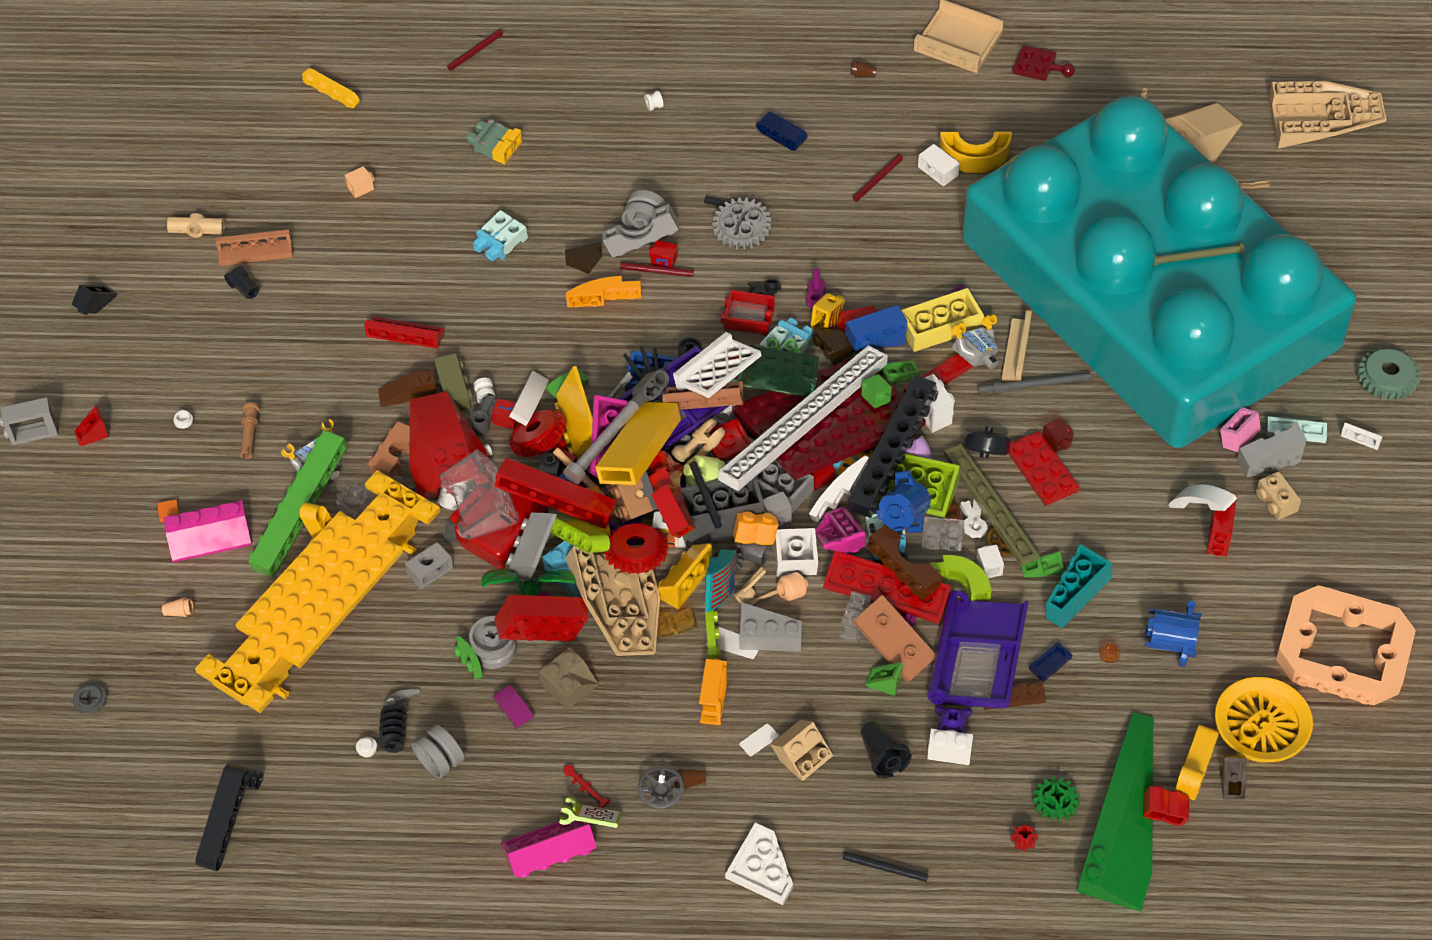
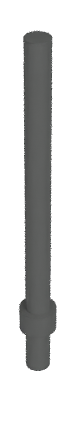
M1091 373L1001 383L1000 381L992 382L990 385L977 386L978 394L988 392L995 394L1002 393L1004 390L1091 380Z

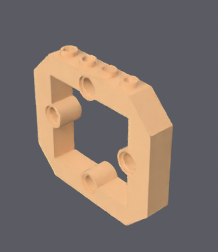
M1318 585L1294 595L1276 660L1291 682L1374 706L1399 695L1416 630L1398 607ZM1312 609L1341 617L1343 623L1349 627H1358L1362 623L1392 632L1389 644L1381 645L1374 659L1375 667L1382 672L1380 681L1350 673L1341 666L1329 667L1299 658L1301 649L1312 646L1317 632L1316 626L1309 622Z

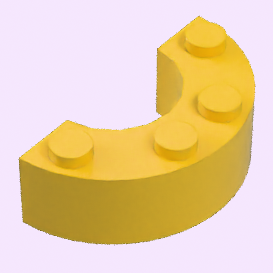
M1012 131L994 132L992 139L981 145L964 142L958 132H940L939 148L943 149L945 153L960 163L959 170L965 173H987L998 168L1007 160L1011 149Z

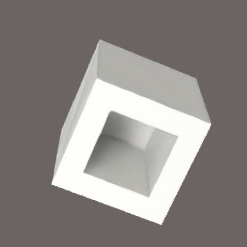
M987 545L977 549L976 561L987 577L992 578L1003 575L1004 563L997 545Z

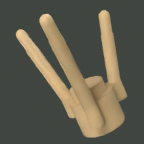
M760 567L744 586L734 594L740 604L743 602L753 606L755 603L778 593L776 589L754 599L756 593L751 587L766 573L763 567Z

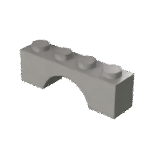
M666 204L652 210V220L645 228L628 230L621 225H617L603 231V242L612 258L622 256L630 250L639 249L649 242H655L661 237L674 234L679 230V221L670 204Z

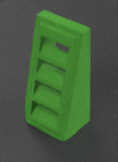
M914 360L887 363L879 371L891 385L913 379L914 375L920 376L921 374Z

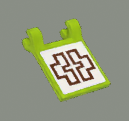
M567 796L565 802L571 803L573 807L562 806L561 812L569 815V817H560L559 823L566 825L577 820L617 828L622 812L583 805L575 797Z

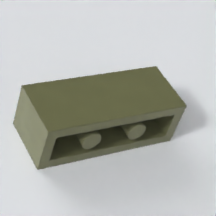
M456 353L434 358L435 369L442 392L447 391L460 411L470 409L469 401L473 399L471 390L466 389V386H468L466 374L462 375V371H464L462 360L458 361Z

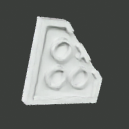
M755 823L728 868L725 878L784 905L793 889V882L786 868L775 832Z

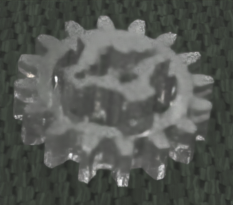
M356 482L352 487L348 484L347 489H340L341 493L336 494L335 504L338 512L341 511L351 518L355 516L357 519L377 497V494L366 489L365 483L358 486Z

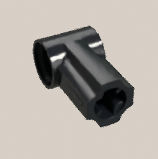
M241 265L224 275L228 285L233 289L236 288L247 299L255 298L260 291L259 286L249 278L248 273Z

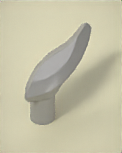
M406 689L397 691L388 696L383 705H398L405 702L411 696L419 694L420 690Z

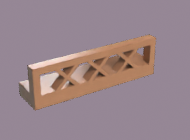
M289 229L215 238L220 266L293 257ZM286 236V240L277 239L278 237ZM260 239H266L267 241H266V242H260L259 240H260ZM241 241H247V242H249V243H248V244H241L240 242H241ZM223 243L231 244L230 246L221 247Z
M743 382L727 383L710 398L689 389L680 391L676 387L666 388V394H663V403H677L679 410L743 405ZM707 386V387H703V388L706 389V390H708V389H710L712 386Z

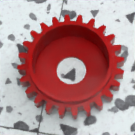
M558 410L537 411L532 414L526 426L519 423L511 434L512 438L509 439V446L518 457L522 456V458L543 454L559 442L565 432L564 428L567 427V421Z
M625 524V526H619L616 531L612 530V535H608L610 547L608 551L604 552L605 559L608 560L609 565L614 564V569H620V572H628V574L647 573L649 570L653 571L656 566L660 567L661 562H665V557L668 556L667 538L663 537V532H658V528H652L650 524ZM630 540L645 541L642 546L636 548L630 547L627 544V541Z

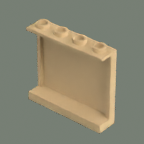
M940 0L939 9L923 34H917L915 37L914 51L978 73L1001 37L1004 21L946 0Z

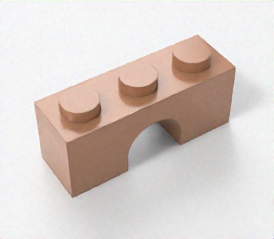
M397 421L395 426L390 428L387 438L384 442L380 443L377 453L369 460L368 466L371 476L377 470L390 478L399 473L401 470L398 457L393 455L398 452L410 454V426Z

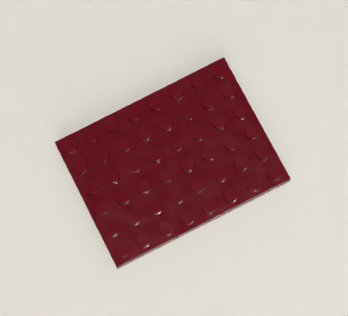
M854 357L743 401V405L732 406V412L757 439ZM877 372L875 375L879 374L892 387L891 402L874 408L861 396V386L775 460L795 481L878 445L903 396ZM925 418L922 420V427L925 426Z

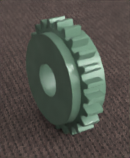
M1387 347V349L1379 348V351L1373 349L1371 354L1367 352L1359 364L1357 376H1360L1359 382H1363L1362 387H1366L1367 392L1373 393L1374 397L1378 396L1382 400L1386 398L1389 401L1391 399L1398 401L1399 397L1405 399L1407 394L1411 396L1412 392L1416 391L1421 372H1418L1419 366H1415L1416 361L1411 360L1410 355L1407 356L1404 354V351H1397L1396 348L1392 350ZM1385 363L1398 366L1399 372L1395 375L1386 374L1382 366Z

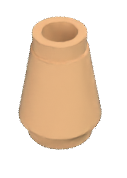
M183 597L162 605L164 616L188 617L194 612L191 598Z

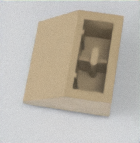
M799 720L770 744L779 760L801 781H804L833 756L814 722Z

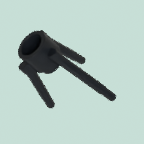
M640 346L641 355L646 366L642 370V374L626 353L623 354L640 381L647 373L659 370L656 348H653L655 367L653 368L648 362L644 348Z

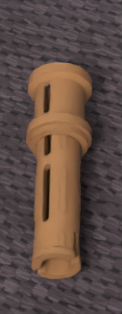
M252 402L245 403L242 406L244 413L243 418H241L243 432L240 457H244V459L252 458L254 430L258 425L257 413L260 407Z

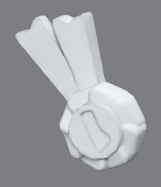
M974 499L972 506L969 500L961 502L960 508L967 517L963 522L964 533L971 538H981L987 531L986 522L980 518L981 508Z

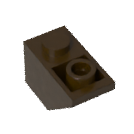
M821 327L813 328L812 341L814 345L819 347L823 351L825 358L830 359L834 365L853 355V347L843 331Z

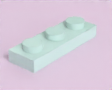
M1268 417L1266 437L1275 436L1274 432L1277 430L1283 432L1292 428L1291 424L1297 421L1307 441L1326 442L1327 423Z

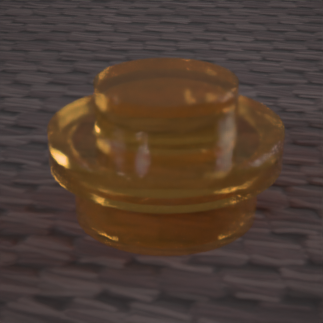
M1107 643L1101 647L1099 655L1104 662L1114 663L1120 658V650L1117 645Z

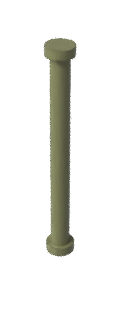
M1243 242L1234 246L1163 256L1156 255L1154 266H1158L1161 263L1232 253L1244 254L1245 248Z

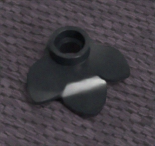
M768 279L765 282L747 283V285L753 288L747 291L750 293L768 295L775 294L781 290L779 280Z

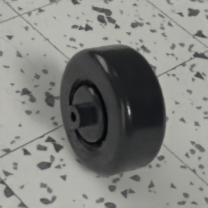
M985 426L984 430L968 429L964 433L963 447L970 451L980 452V457L989 458V454L1004 456L1009 453L1011 438L1007 435L993 432V427Z

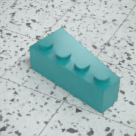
M1079 544L1075 556L1070 560V565L1063 572L1059 584L1056 585L1046 602V619L1063 628L1112 579V562Z

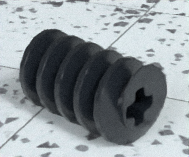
M388 705L381 710L378 746L384 751L397 753L404 749L403 743L405 738L403 736L405 735L404 729L406 728L405 721L407 718V709L404 706Z

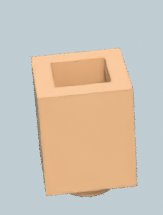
M364 166L345 175L347 188L355 198L374 190V176Z

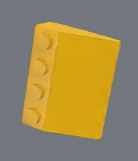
M574 366L556 394L557 402L554 403L555 411L561 412L567 421V427L564 428L565 432L563 433L564 441L566 444L569 443L568 452L576 456L578 461L591 446L593 418L577 367Z

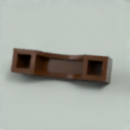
M886 525L870 535L867 546L870 552L876 555L886 568L892 570L897 578L904 582L911 592L921 600L938 590L943 576L929 563L918 565L906 561L898 550L901 536L894 529H890Z

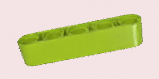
M562 512L553 513L557 516L550 533L586 553L608 551L610 540L606 533Z

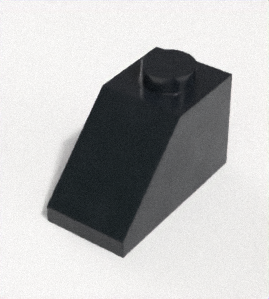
M79 285L72 305L77 308L79 313L84 315L98 313L116 298L117 294L105 285Z

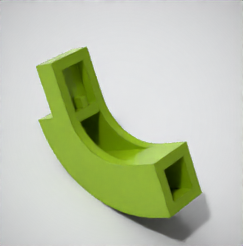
M942 555V562L929 563L943 576L942 580L950 579L961 583L966 588L970 601H990L992 590L989 579L982 568L973 561L956 555Z

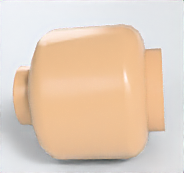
M797 572L782 576L777 584V592L781 598L787 601L801 598L806 594L807 580Z

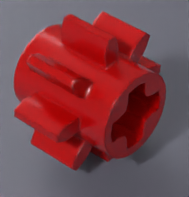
M1023 823L1019 828L1014 827V834H1011L1010 841H1015V849L1019 848L1024 852L1030 847L1034 849V841H1037L1038 834H1033V826L1029 827Z

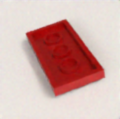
M1040 431L1010 443L1008 455L1045 506L1079 491V485Z

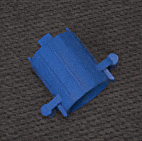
M910 471L896 472L895 489L886 494L879 503V510H877L878 518L890 529H894V531L908 528L909 533L923 532L924 515L930 508L931 496L926 487L919 482H915V478L911 476Z
M1189 601L1187 603L1186 614L1150 609L1149 614H1154L1153 618L1149 617L1148 628H1146L1145 638H1150V642H1145L1144 646L1181 653L1178 664L1180 667H1185L1188 661L1187 657L1195 658L1197 655L1195 649L1202 613L1193 612L1195 602Z

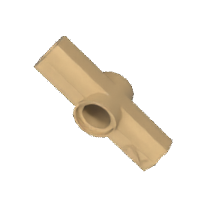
M198 213L191 214L190 217H168L167 230L168 233H187L191 237L199 238L203 234H224L225 221L224 218H205Z

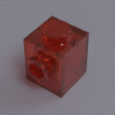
M1060 418L1044 426L1043 437L1056 453L1066 450L1071 446L1073 430Z

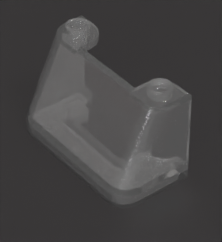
M479 450L474 451L439 475L443 491L454 496L462 521L458 523L457 531L463 539L466 538L468 540L511 527L519 522L510 493L494 487L499 467Z

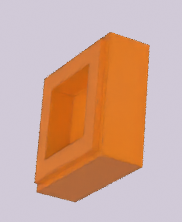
M177 499L157 503L160 523L164 522L163 517L179 514Z

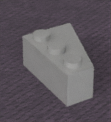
M741 602L740 650L801 652L802 621Z

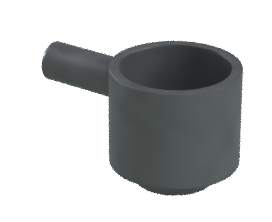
M743 544L741 553H743L742 558L762 567L770 555L772 545Z

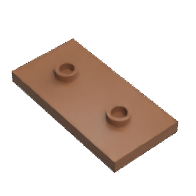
M883 595L852 621L890 664L898 662L903 664L902 678L907 683L936 657V654Z

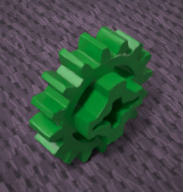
M1052 776L1050 782L1046 778L1043 779V785L1038 783L1037 789L1034 790L1033 805H1037L1036 812L1042 811V818L1050 816L1049 820L1051 822L1054 818L1061 822L1062 817L1069 820L1070 814L1075 815L1076 808L1079 807L1080 794L1076 793L1077 787H1070V780L1064 783L1063 777L1056 781L1055 777Z

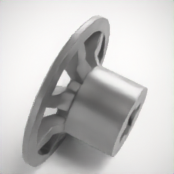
M664 766L648 770L642 775L638 783V793L641 800L646 805L656 809H665L675 805L681 799L684 792V782L681 775L674 769ZM656 771H661L658 781H656L655 778L652 777L650 774ZM665 771L675 775L668 781H665ZM645 778H647L648 781L652 784L651 787L647 786L642 788V783L645 780ZM677 780L680 782V790L671 787ZM642 792L651 793L650 801L644 797ZM673 794H678L677 797L674 800H672Z

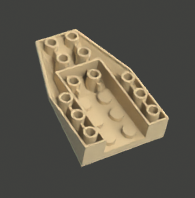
M1328 81L1272 82L1269 101L1278 149L1336 136L1380 124L1387 120L1382 95L1378 92Z
M1218 103L1165 117L1166 122L1212 163L1218 159L1242 126V122Z
M629 545V546L636 548V547H640V546H642V545ZM573 546L565 560L576 580V585L586 606L616 656L654 655L656 652L660 595L654 572L652 570L639 574L620 572V569H614V564L609 565L608 560L605 559V554L586 553Z

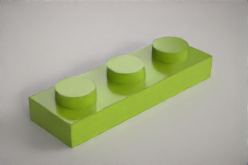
M717 610L705 612L708 659L711 660L721 657L720 644L716 645V639H719V627L714 626V622H718Z

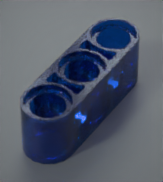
M767 112L756 123V128L761 134L792 151H796L808 138L803 129L772 112Z

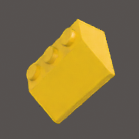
M709 543L692 545L688 551L682 554L678 564L673 565L669 575L658 584L660 600L678 610L705 578L710 557H712V545Z

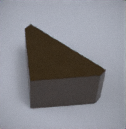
M600 242L564 250L566 265L587 274L592 271L602 257Z

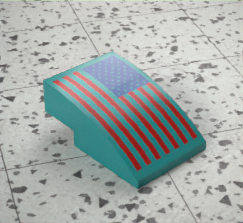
M720 549L718 558L710 557L706 574L705 612L718 608L732 595L735 588L736 550Z

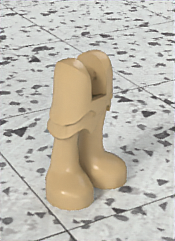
M711 418L699 429L695 430V433L692 434L693 438L689 443L675 446L671 451L672 455L681 462L687 461L685 464H689L690 458L697 447L705 443L696 455L707 456L723 439L725 430L719 428L710 435L709 432L717 423Z

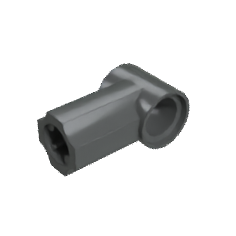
M492 396L483 397L477 411L471 415L472 429L476 435H485L490 430L491 413L497 402Z

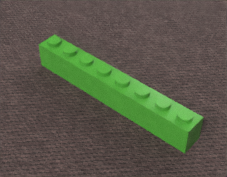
M323 430L322 434L316 438L314 448L307 454L303 467L297 471L295 481L288 487L287 495L279 503L275 516L269 520L268 528L260 536L255 551L253 550L250 553L248 562L254 571L272 578L275 577L304 525L300 518L301 506L304 503L316 504L348 448L343 437Z

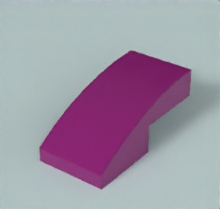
M511 685L492 696L502 712L506 713L515 729L534 718L530 709Z

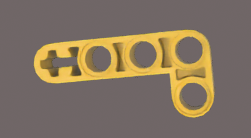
M1200 724L1175 789L1188 795L1189 799L1193 801L1196 800L1219 735V731Z

